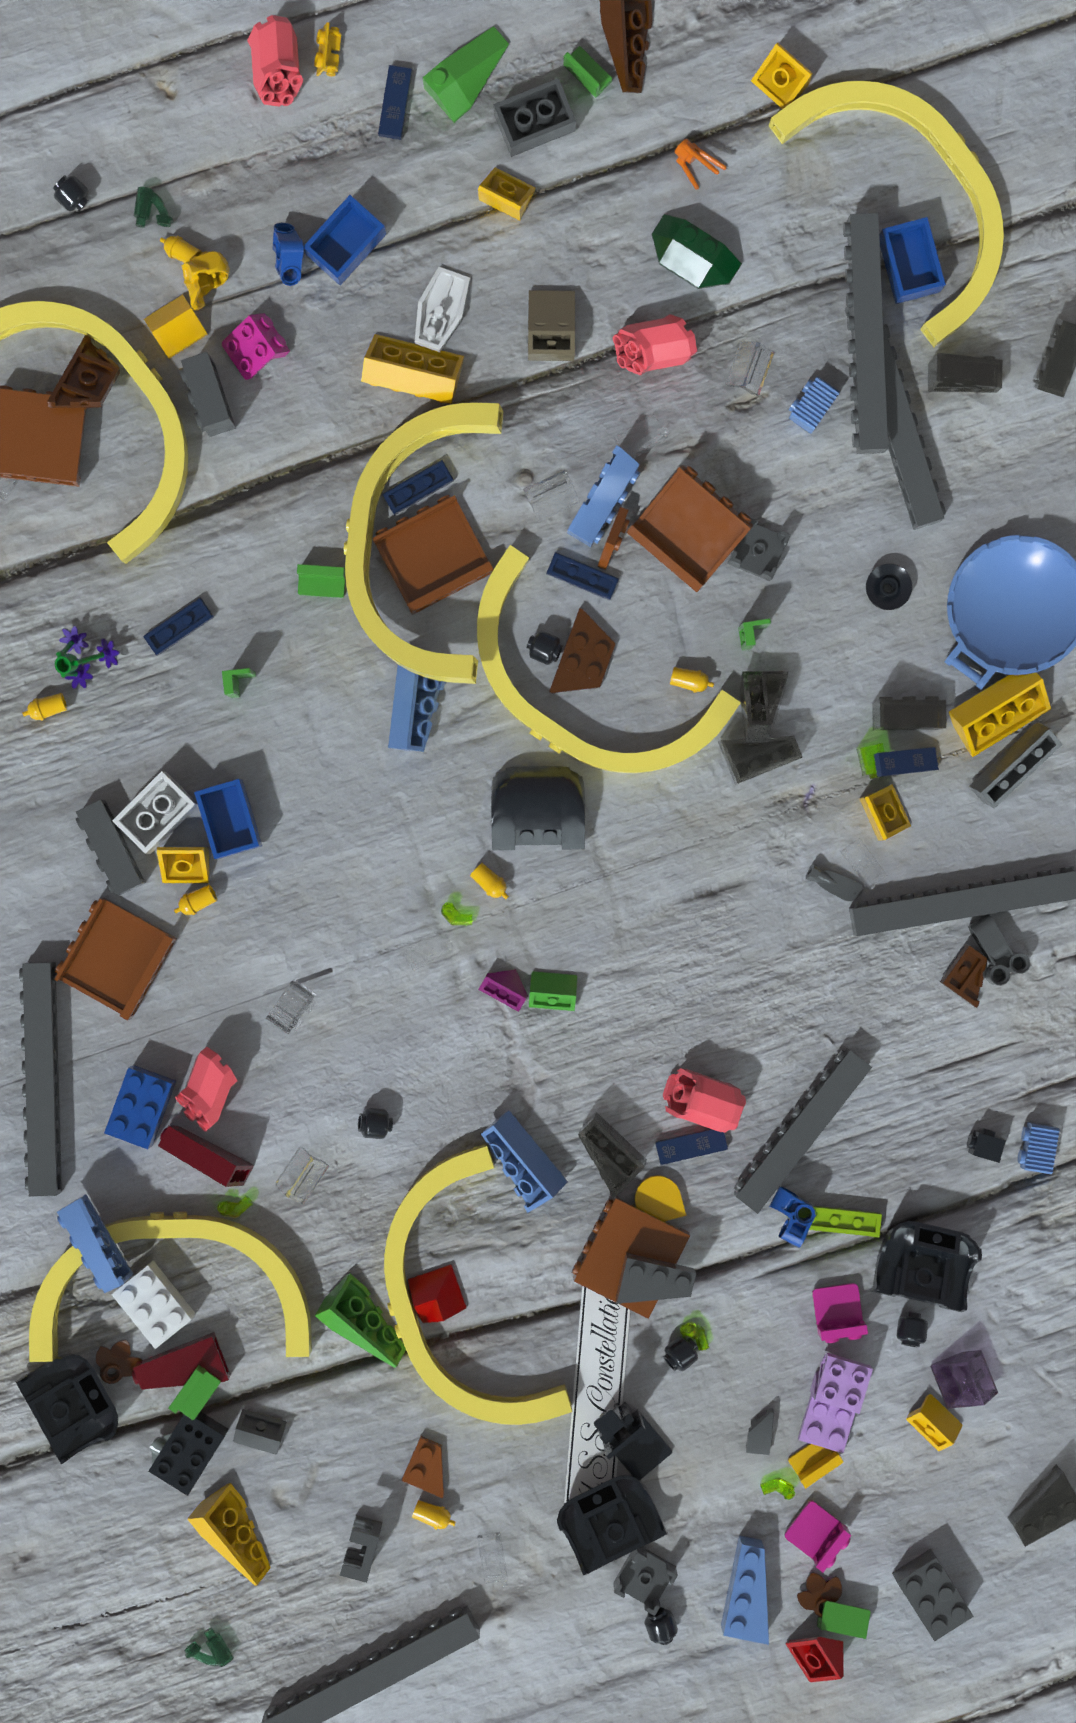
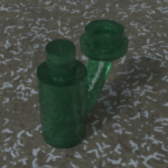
M138 187L133 214L137 218L136 226L145 228L146 220L150 219L153 203L159 212V215H156L157 225L171 227L173 218L168 215L161 197L150 188Z
M212 1627L207 1629L204 1634L208 1639L206 1645L213 1656L200 1652L202 1647L197 1642L190 1644L184 1650L186 1658L193 1657L210 1666L219 1665L223 1667L234 1658L220 1633L215 1634Z

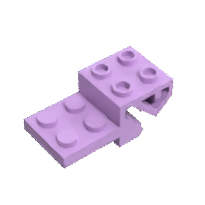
M826 1352L820 1362V1370L815 1373L812 1381L811 1395L798 1439L844 1453L855 1413L860 1414L873 1368L870 1365Z

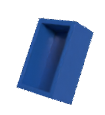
M349 195L303 247L306 256L341 286L386 236V229L377 218Z
M928 217L882 229L879 234L880 248L895 304L940 293L946 284Z
M236 779L194 792L214 859L225 858L263 846L242 779Z
M135 1065L128 1067L104 1134L145 1149L152 1147L176 1080Z

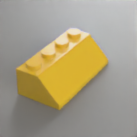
M374 334L364 357L361 382L372 386L389 388L396 392L413 394L416 397L434 399L440 403L452 404L464 356L442 350L437 352L414 343Z
M1037 673L1008 675L948 713L954 729L970 755L974 757L1051 710L1043 679Z

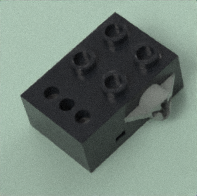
M201 1411L194 1420H191L184 1414L173 1432L154 1439L150 1446L152 1466L148 1472L188 1496L229 1429Z

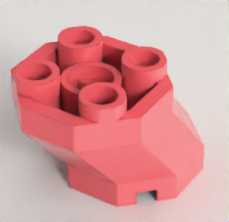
M270 15L266 18V23L261 24V22H258L254 25L247 40L251 47L253 85L264 105L288 106L297 96L303 83V78L299 72L297 36L287 17Z
M671 314L662 319L626 325L613 336L617 363L621 368H626L628 371L638 375H642L647 371L683 365L697 352L695 334L691 329L689 331L685 329L684 325H686V322L683 318Z
M208 1047L204 1048L197 1055L185 1089L175 1097L177 1102L186 1109L184 1111L185 1116L191 1122L196 1120L205 1132L219 1120L229 1090L237 1082L231 1068L227 1064L223 1066L220 1062L222 1058Z
M683 1068L677 1070L678 1074H672L668 1077L663 1091V1099L668 1102V1106H665L666 1112L676 1118L685 1119L723 1133L735 1130L738 1127L743 1108L746 1104V1098L741 1094L739 1088L730 1083Z

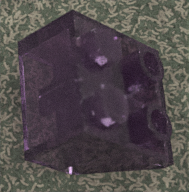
M982 1350L961 1352L930 1366L947 1409L983 1406L998 1394Z

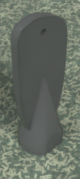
M812 864L806 874L807 880L816 882L829 893L845 901L855 900L863 891V886L860 883L841 874L822 870L816 864Z

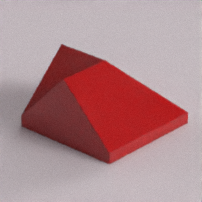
M452 1264L408 1279L414 1308L422 1323L445 1321L467 1308Z
M824 1637L788 1640L785 1643L809 1682L839 1680L843 1678V1641Z

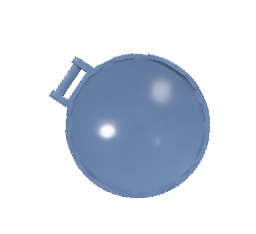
M1019 535L1001 537L982 545L971 553L956 571L949 588L947 616L952 634L958 644L944 663L958 669L977 684L976 687L982 690L996 672L1008 675L1032 674L1054 666L1064 659L1076 646V561L1063 548L1046 539ZM963 652L986 669L987 672L984 676H981L957 658L960 653Z

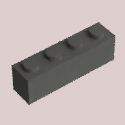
M1036 723L972 782L969 787L982 802L995 808L1063 744L1050 728Z
M100 799L76 811L78 816L76 822L79 828L85 830L88 836L86 843L91 851H95L98 857L96 863L101 872L105 871L109 879L106 883L111 893L115 892L116 896L122 895L145 884L146 882L119 827L112 821L114 816L106 800Z

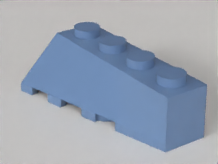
M617 445L612 452V459L605 464L599 476L600 479L591 488L587 501L583 502L567 531V534L589 547H592L593 543L598 544L605 533L602 531L605 523L610 524L617 513L614 511L617 503L622 505L629 493L625 491L629 483L634 485L640 475V472L637 471L639 463Z
M400 665L397 666L388 748L424 752L433 724L430 720L432 714L437 711L439 703L436 701L439 691L444 688V681L429 679L410 672Z
M510 1111L498 1117L481 1133L494 1157L500 1159L503 1163L502 1170L506 1177L510 1176L516 1186L514 1191L517 1196L523 1197L526 1203L524 1208L527 1213L552 1199L568 1182Z
M85 1194L57 1211L59 1224L62 1228L68 1230L71 1244L81 1252V1260L87 1269H91L95 1285L106 1293L125 1284L133 1275V1272L88 1196Z

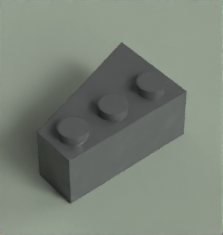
M626 1253L616 1293V1303L691 1297L696 1277L695 1269Z

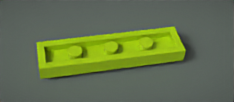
M813 1206L816 1216L809 1230L880 1237L881 1213ZM802 1207L798 1211V1216L806 1218L810 1215L811 1210L807 1207Z

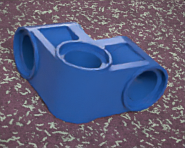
M282 222L274 225L273 250L276 253L275 269L285 285L293 286L301 279L304 255L303 241L298 236L293 225Z
M779 1186L769 1207L780 1211L788 1217L778 1237L800 1248L815 1219L814 1207L810 1202L802 1199L792 1191ZM802 1207H807L811 1210L810 1215L806 1218L798 1216V1211Z

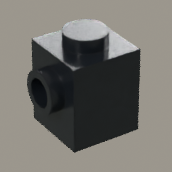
M982 1128L981 1132L974 1130L973 1135H970L967 1140L968 1152L974 1156L1000 1163L1006 1140L995 1136L996 1132L985 1128Z

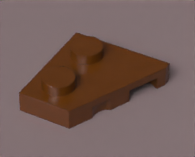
M966 944L940 983L977 1008L980 1002L978 1001L980 987L983 985V971L986 968L987 958Z

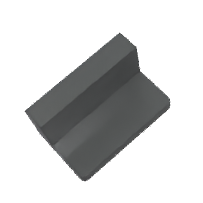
M242 1409L233 1442L277 1455L287 1422Z

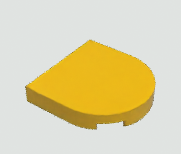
M653 1175L645 1178L640 1183L635 1193V1205L637 1208L664 1222L686 1216L679 1188L671 1179L662 1175Z

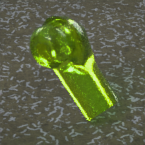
M451 902L443 904L441 909L442 916L451 925H472V914H460Z
M248 1196L243 1197L238 1203L221 1201L217 1205V1210L222 1216L237 1218L252 1206L253 1202Z
M687 1322L680 1326V1333L683 1336L696 1340L699 1351L710 1348L702 1326L693 1322Z
M780 1477L760 1484L764 1495L777 1491L787 1500L795 1496V1489L792 1483Z

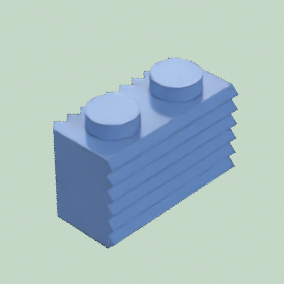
M818 376L814 382L809 379L802 390L805 395L801 400L796 398L789 408V411L792 412L789 419L810 434H812L840 393V391Z
M1027 1122V1127H1023L1021 1133L1024 1146L1023 1150H1019L1018 1153L1020 1167L1028 1171L1052 1174L1060 1129L1052 1125Z

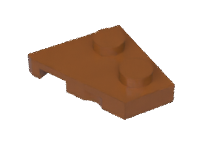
M619 508L597 567L606 570L613 551L619 550L623 539L619 535L621 532H626L630 520L626 519L628 509Z
M420 1436L402 1481L443 1498L442 1445Z

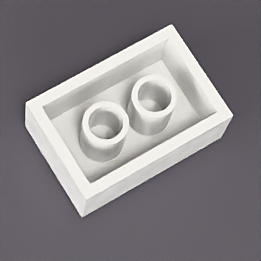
M161 771L112 821L145 854H151L198 807V804L167 772Z
M153 1260L111 1294L155 1349L189 1323L196 1315L194 1310Z

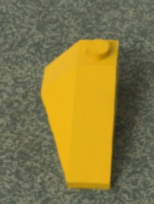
M228 1483L201 1501L187 1520L202 1538L252 1584L257 1586L271 1567L261 1542L257 1541L253 1530L255 1526L253 1521L248 1518L244 1499L234 1486Z

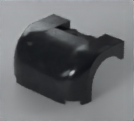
M563 766L509 767L497 774L496 777H493L491 786L492 850H515V845H562V850L585 849V793L583 777L570 770V767Z
M915 1221L900 1223L887 1233L880 1246L872 1292L938 1305L940 1308L962 1313L967 1311L969 1279L974 1266L982 1260V1250L970 1235L963 1232Z
M71 1353L61 1355L53 1362H47L15 1381L60 1464L65 1463L90 1445L102 1440L108 1441L116 1434L118 1427L116 1408L94 1368L88 1360L80 1355Z
M621 1475L614 1477L571 1498L564 1503L557 1518L558 1528L568 1539L583 1576L668 1535L647 1488L639 1479L633 1476Z

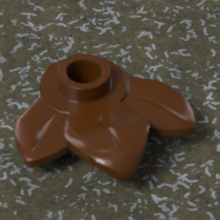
M127 1340L116 1342L111 1349L105 1346L99 1347L96 1353V1363L101 1368L100 1377L105 1383L114 1384L119 1382L122 1377L132 1376L134 1365L142 1361L139 1357L130 1356L131 1350ZM111 1368L116 1370L114 1374H108L107 1371Z
M811 1572L806 1580L807 1591L799 1592L797 1598L804 1609L813 1610L817 1616L822 1618L823 1608L820 1607V1604L825 1601L836 1602L842 1595V1585L837 1576L826 1582L822 1576Z

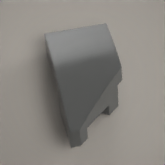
M773 1408L766 1410L767 1413L759 1419L754 1418L751 1420V1427L748 1429L746 1453L770 1454L774 1418Z

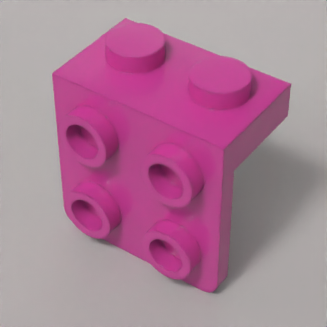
M265 313L249 315L222 341V347L245 380L253 378L272 359L285 357L290 352L285 339L279 335L273 326L272 320Z
M849 1283L813 1289L812 1296L817 1332L822 1341L835 1343L839 1341V1338L846 1337L850 1340L861 1339L862 1335L868 1334L867 1325L863 1321L857 1284Z
M812 1500L808 1501L784 1534L789 1542L813 1559L815 1567L821 1572L833 1566L837 1558L836 1555L841 1549L844 1550L851 1540V1533L848 1527Z

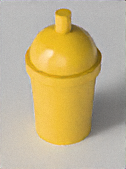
M178 235L169 236L167 239L160 238V242L164 243V251L168 257L183 263L189 262L193 257L202 253L200 249L186 242Z
M673 668L670 685L691 690L694 693L706 690L707 686L714 687V683L709 682L708 676L702 670Z
M58 693L39 699L34 698L28 704V711H24L22 714L23 716L30 715L32 719L42 721L47 717L66 711L68 708L63 694Z
M483 862L471 873L470 877L480 885L488 896L492 898L502 896L505 899L509 897L505 893L507 886L504 879L489 869Z
M207 885L191 893L183 894V897L178 902L179 907L174 909V912L178 913L181 911L185 915H195L198 911L218 901L216 893L211 885Z
M418 1500L412 1518L430 1525L436 1530L445 1529L449 1524L455 1526L456 1521L451 1520L450 1512L445 1507Z

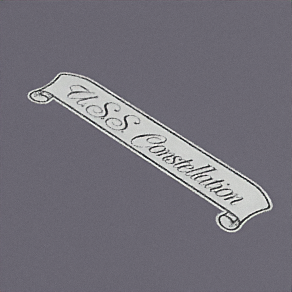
M582 1286L572 1402L573 1412L571 1414L564 1503L617 1475L618 1458L615 1455L610 1460L606 1457L603 1441L600 1439L598 1430L594 1426V1421L610 1408L614 1410V1404H623L630 1310Z

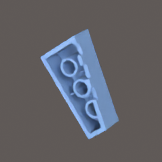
M739 1535L721 1622L723 1636L769 1645L765 1548L762 1540Z

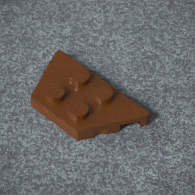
M85 335L47 401L48 407H101L120 374V367L113 360H110L101 348L97 349L91 343V338Z
M581 608L578 610L549 693L596 689L601 686L615 643Z

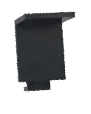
M626 1402L621 1405L618 1403L614 1404V1410L610 1408L594 1421V1426L597 1428L599 1437L603 1441L606 1457L610 1460L615 1455L630 1474L639 1480L672 1454L671 1448L637 1409L632 1413L631 1408Z

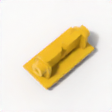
M327 22L317 33L316 43L319 44V51L316 53L314 66L317 67L316 76L326 71L327 76L334 77L338 72L339 55L331 53V50L340 51L341 33L338 27H331L329 29L330 22Z

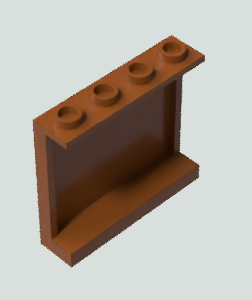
M1 385L0 477L80 487L79 467L86 408H50L47 401L52 391L41 394L33 389L24 388L22 391H16L12 387Z
M682 465L626 533L695 592H698L754 525L750 523L752 519L743 511L739 513L733 508L734 504L725 496L721 498L716 494V488L706 480L702 482L697 477L698 473L692 467Z
M446 495L437 500V505L431 508L425 506L416 512V516L410 519L406 516L398 520L395 527L391 529L385 527L375 533L376 536L372 538L412 615L491 575L494 570L455 495L452 497Z
M100 898L99 901L95 900L89 909L91 915L87 921L84 920L77 931L80 935L76 941L73 940L66 950L68 956L65 961H61L55 970L57 976L54 980L68 984L120 1013V1017L128 1021L136 1013L177 938L108 899Z
M614 1195L612 1200L608 1198L603 1208V1211L606 1213L602 1220L598 1219L592 1230L595 1234L591 1241H586L582 1250L584 1256L581 1262L576 1261L571 1273L574 1274V1282L616 1302V1293L626 1253L677 1264L690 1238V1234L688 1231L682 1228L678 1229ZM658 1300L621 1303L620 1305L649 1319Z

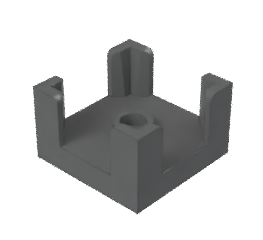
M752 519L750 523L754 526L732 551L728 564L771 581L791 534L781 530L778 533L757 525L758 521Z
M355 1516L354 1527L352 1528L349 1540L350 1542L362 1545L361 1552L351 1549L346 1550L340 1576L367 1583L383 1522Z
M641 1547L629 1554L613 1582L614 1593L622 1598L625 1597V1593L644 1603V1610L655 1616L660 1608L659 1599L669 1582L673 1585L678 1576L676 1566Z

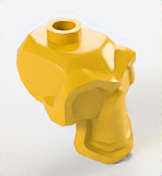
M202 252L182 265L183 283L188 289L191 307L194 310L198 311L205 307L203 297L212 289L223 285L229 277V264L220 252Z

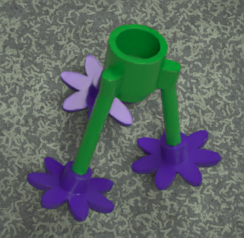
M73 626L71 632L66 628L62 629L66 637L60 638L59 641L67 643V645L56 653L55 668L61 674V677H65L66 680H73V689L79 683L83 688H86L87 683L85 679L93 678V675L86 673L90 668V664L82 666L83 663L99 659L100 662L106 661L107 668H110L112 663L118 665V660L115 656L119 655L120 652L113 650L114 641L108 643L104 638L101 639L102 646L96 647L99 651L98 654L78 659L73 654H66L73 648L77 654H81V647L87 648L89 645L83 641L87 633L78 634L76 626Z

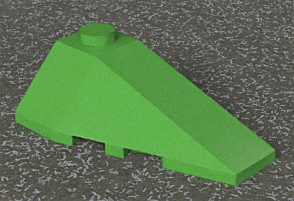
M494 26L441 61L423 77L424 89L453 123L472 108L476 101L475 99L486 85L487 79L509 46V43Z
M349 1273L324 1298L315 1317L335 1333L395 1368L398 1366L406 1348L401 1339H398L393 1327L388 1325L382 1317L381 1313L383 1312L380 1307H376L369 1297L371 1293L367 1287Z

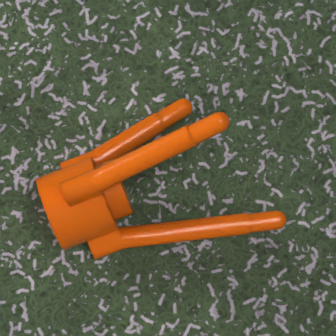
M687 138L675 150V154L678 156L676 162L683 168L696 190L699 189V186L686 162L691 164L697 159L716 175L719 174V170L711 163L723 170L727 168L720 161L700 149L695 143H691Z

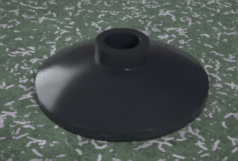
M883 564L876 567L869 574L866 581V594L873 605L883 610H895L902 607L909 600L912 593V581L909 574L902 567L895 564ZM885 584L891 586L890 592L884 591Z

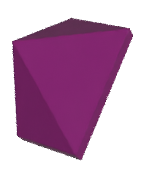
M516 969L487 973L478 989L518 1012L528 997Z

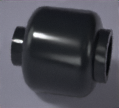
M64 175L53 187L55 191L54 198L68 211H73L76 208L80 211L89 201L86 198L88 188L75 176L67 177Z
M539 631L536 636L531 635L526 648L530 649V658L549 665L553 661L557 662L563 645L560 644L558 637L544 631Z
M367 1108L363 1113L359 1114L358 1131L362 1133L364 1138L384 1139L387 1133L392 1131L393 1119L389 1118V1114L385 1109Z
M907 1312V1316H901L898 1319L896 1335L897 1339L902 1341L901 1345L920 1348V1344H924L927 1339L928 1322L921 1319V1314Z
M679 1336L665 1347L664 1360L672 1370L685 1371L698 1360L696 1352L698 1346L691 1338L686 1339Z
M660 1607L655 1616L650 1613L647 1614L644 1624L650 1640L661 1645L671 1643L678 1632L672 1612Z

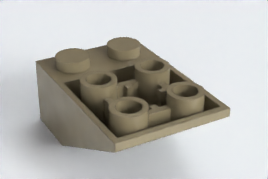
M529 290L528 361H574L575 291Z

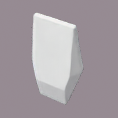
M438 267L418 301L415 344L437 352L442 350L462 319L470 277Z

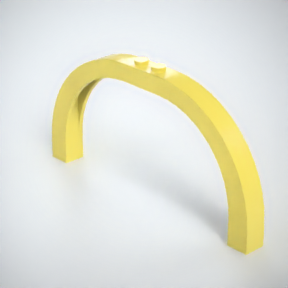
M846 81L815 89L799 97L771 117L769 127L781 144L788 141L814 121L837 112L871 110L885 113L908 123L930 142L961 183L971 200L979 229L977 260L972 276L962 293L946 308L924 323L920 329L934 348L958 330L972 316L987 296L997 275L1003 252L1004 232L1001 208L994 187L979 164V158L976 153L970 151L965 145L964 137L959 132L956 133L948 121L920 97L892 85L871 81Z
M47 301L21 302L1 307L0 341L21 331L47 327L61 328L87 335L103 345L119 360L145 393L158 415L165 445L164 467L159 486L152 500L140 516L107 542L120 560L127 564L153 543L167 527L180 504L188 474V445L185 429L172 399L160 384L162 377L155 368L149 370L145 364L148 362V359L140 349L135 352L131 345L112 326L83 309Z
M459 403L446 405L418 415L399 427L378 447L366 464L353 496L350 519H347L346 522L348 541L344 543L346 587L351 606L361 627L377 647L398 665L410 672L437 681L476 684L478 660L474 655L444 654L420 649L400 639L384 623L376 609L369 579L376 508L385 484L392 473L409 455L422 446L439 438L461 433L501 434L504 411L499 403Z
M511 545L508 547L491 573L482 594L477 618V641L482 666L489 684L505 708L517 720L531 729L530 735L539 741L544 738L550 742L548 747L558 754L563 751L572 758L591 767L617 773H644L664 769L684 761L708 745L720 733L741 703L723 690L718 693L705 714L689 732L666 746L639 753L612 752L590 745L530 705L519 694L506 674L498 646V626L503 604L512 586L529 563V557Z
M486 1143L454 1154L437 1163L414 1183L403 1198L392 1220L386 1240L384 1273L390 1299L387 1305L391 1317L395 1316L397 1321L394 1327L398 1339L402 1338L408 1356L416 1371L437 1396L457 1410L484 1421L510 1425L537 1423L573 1412L566 1385L563 1384L526 1396L503 1397L479 1392L458 1381L440 1365L428 1347L405 1275L406 1241L419 1212L445 1187L463 1178L494 1168L493 1158Z
M164 1212L150 1213V1216L132 1217L105 1225L115 1244L134 1239L203 1238L227 1244L241 1251L266 1273L278 1293L285 1319L286 1357L310 1356L312 1352L311 1319L303 1286L295 1270L283 1254L257 1232L224 1218L187 1215V1212H174L173 1216H164ZM72 1246L58 1259L46 1275L37 1293L29 1327V1362H53L58 1356V1314L61 1300L69 1281L83 1264L81 1260L82 1254L78 1248L75 1249Z

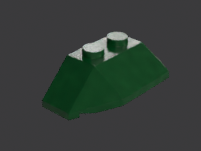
M664 214L651 234L659 264L697 289L729 285L742 265L725 244L686 219Z

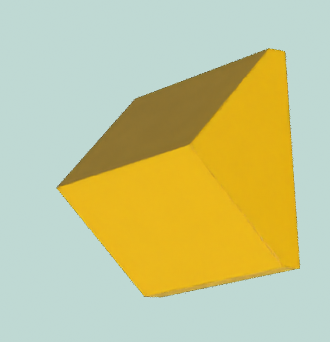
M776 43L751 82L783 109L804 92L809 86L813 73L783 46Z
M494 167L479 185L478 197L480 201L520 221L536 188Z
M183 294L144 318L150 331L169 359L208 335Z
M893 784L860 798L878 841L886 840L911 827Z
M157 847L162 883H209V847Z

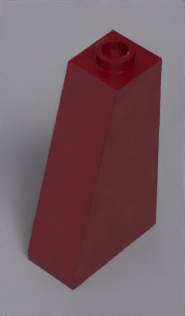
M168 1125L160 1135L161 1141L158 1147L225 1187L244 1186L254 1167L253 1164L180 1126Z
M212 1332L137 1362L133 1367L132 1377L135 1384H139L141 1390L184 1386L198 1365L217 1377L221 1382L228 1381L231 1373L215 1332Z

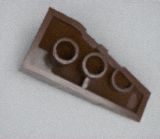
M600 0L601 24L622 92L641 93L646 66L643 61L644 51L648 50L649 42L646 41L647 31L652 27L651 0Z

